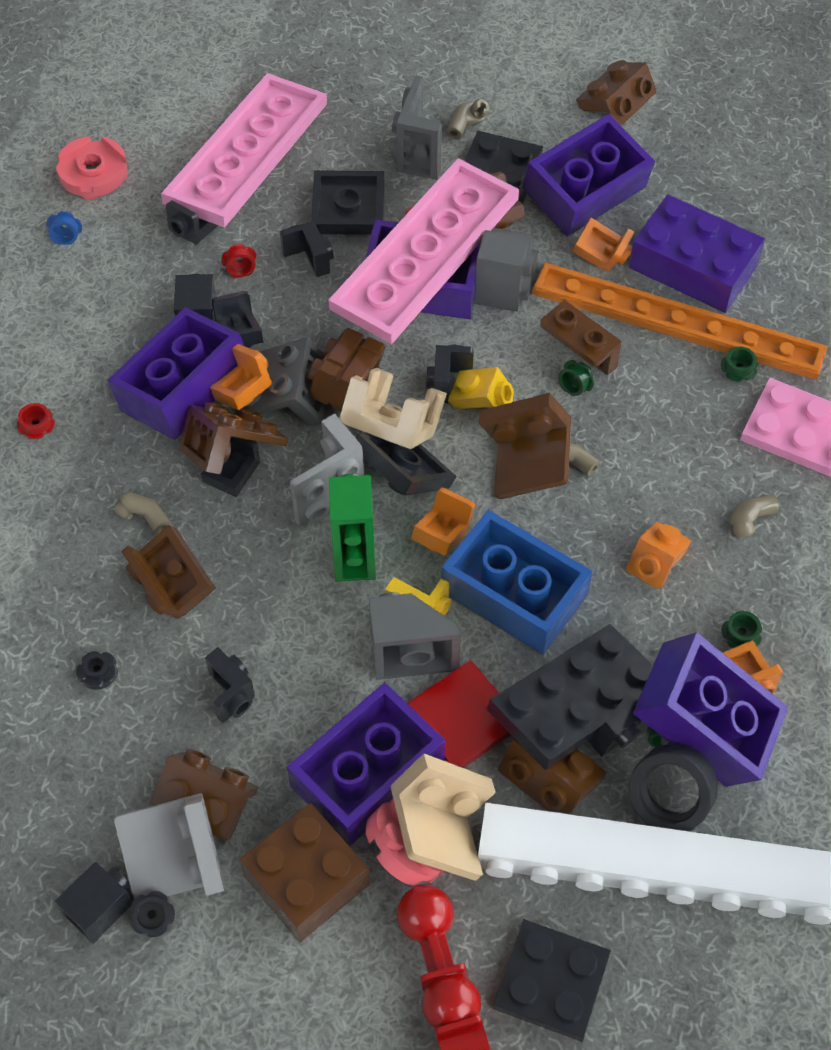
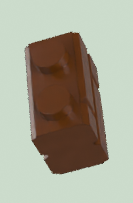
M350 328L344 329L338 339L331 337L324 349L323 360L316 358L308 374V379L313 381L309 393L311 398L326 405L331 403L333 408L342 411L351 377L357 375L362 377V380L368 381L370 371L380 367L385 351L384 343L371 337L365 339L363 334Z

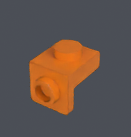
M590 218L571 251L599 269L609 272L616 263L623 265L630 255L632 245L628 243L634 231L628 228L620 236L598 221Z
M237 344L232 348V352L238 366L213 384L210 389L215 400L240 410L244 406L249 405L255 397L271 386L272 382L267 371L268 363L265 357L255 349L252 350Z
M442 487L436 493L432 509L414 526L411 539L424 545L430 551L447 556L468 532L475 503Z
M657 521L639 538L627 564L626 571L651 586L660 589L665 584L672 567L687 552L692 540L683 536L677 528L668 524H661Z
M753 640L723 652L724 655L772 694L776 692V687L783 670L779 664L769 667Z

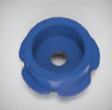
M60 211L57 215L52 214L46 222V226L49 228L48 234L50 239L58 245L74 243L78 233L82 232L80 220L75 219L70 212Z

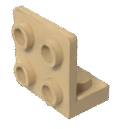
M423 754L391 785L407 857L418 863L476 881L483 873L468 818L496 793L492 779Z

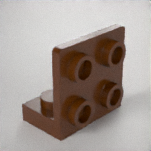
M550 392L480 411L479 425L498 443L494 495L498 499L567 484L571 416Z
M205 402L204 407L190 405L178 450L205 472L221 474L223 463L230 456L231 436L287 446L289 438L277 431V424L262 420L263 415L258 412L241 409L239 414L227 412L228 408L225 406Z

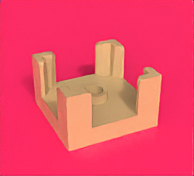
M375 368L370 371L368 381L362 380V377L357 375L351 377L339 418L343 424L409 449L433 437L447 393L430 388L427 390L425 400L419 401L408 398L405 400L402 409L399 406L386 403L393 380L392 373Z

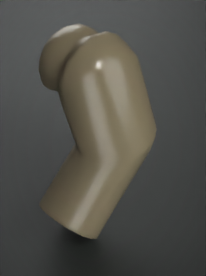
M476 99L475 101L458 105L448 124L446 135L461 139L467 126L480 123L486 118L490 110L488 103L483 99Z
M570 443L569 462L589 477L599 468L600 461L578 444Z
M127 492L120 496V501L114 506L116 514L122 519L130 520L134 514L143 516L155 535H158L168 525L172 526L171 521L155 499Z
M771 494L741 501L729 518L730 525H733V534L738 538L751 536L755 533L753 521L757 517L777 514L779 512V504L776 496Z

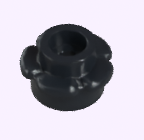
M97 651L89 652L82 657V663L76 668L78 680L84 682L87 688L93 690L108 687L118 674V669L115 667L117 661L108 652H103L102 654H99ZM95 667L101 668L99 672L93 671Z
M150 891L148 895H139L133 900L130 906V911L132 912L130 924L137 933H145L149 937H158L167 931L168 924H172L175 917L174 906L167 902V896L159 891ZM149 910L156 911L155 918L148 917L147 913Z

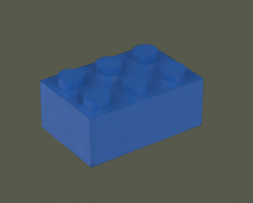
M488 509L442 566L441 578L449 582L450 598L544 655L588 596L593 571Z

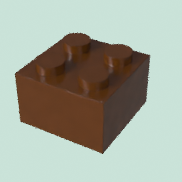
M311 802L239 859L244 877L299 942H302L370 885L369 868Z

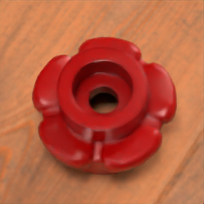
M234 244L229 247L228 251L222 254L221 263L225 266L226 272L232 277H246L255 270L257 255L252 247H245L244 244Z
M27 404L18 414L17 429L19 433L26 434L29 439H40L45 433H51L55 426V420L52 418L53 413L43 404ZM35 421L40 422L39 424L33 425Z

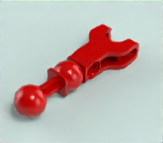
M416 885L405 892L400 899L396 916L402 933L411 940L419 942L428 971L427 974L420 976L424 991L421 1000L422 1012L427 1022L435 1028L440 1050H491L481 1016L479 1015L481 1010L480 993L476 985L468 979L465 963L454 964L446 933L450 930L455 917L454 906L449 896L440 888L433 885Z

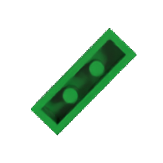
M345 474L340 477H329L330 526L335 582L376 580L371 475Z

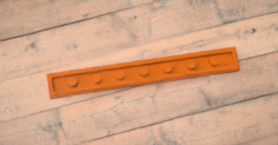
M544 262L532 289V295L558 303L565 299L575 308L724 353H728L734 347H746L755 353L758 363L814 380L818 378L828 348L827 345Z

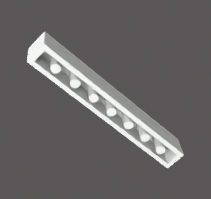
M485 803L478 858L481 868L486 869V873L490 876L509 878L512 877L513 873L531 875L532 881L545 885L556 884L558 880L576 882V887L586 891H600L603 889V886L620 888L623 895L634 898L647 897L648 893L667 895L666 899L675 904H691L695 899L712 902L714 908L722 911H736L740 909V906L757 908L760 915L770 918H781L786 916V913L804 915V920L812 924L824 925L831 923V852Z

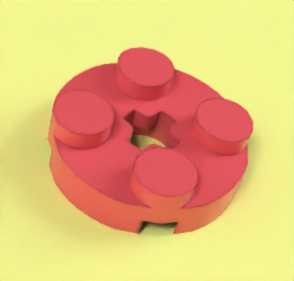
M90 136L81 137L63 147L58 155L59 163L56 165L59 181L64 189L71 194L81 196L85 200H94L99 196L116 190L127 179L128 170L125 152L112 139L101 137V142L91 141ZM89 164L94 167L99 165L95 169H86V166Z
M394 799L382 804L368 818L366 823L368 842L370 844L375 839L377 846L381 850L376 858L392 876L405 884L416 886L422 881H426V885L431 884L444 872L443 870L410 860L407 857Z

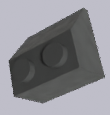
M387 592L378 597L369 598L370 630L376 680L453 672L459 668L461 631L457 624L412 593L399 594Z

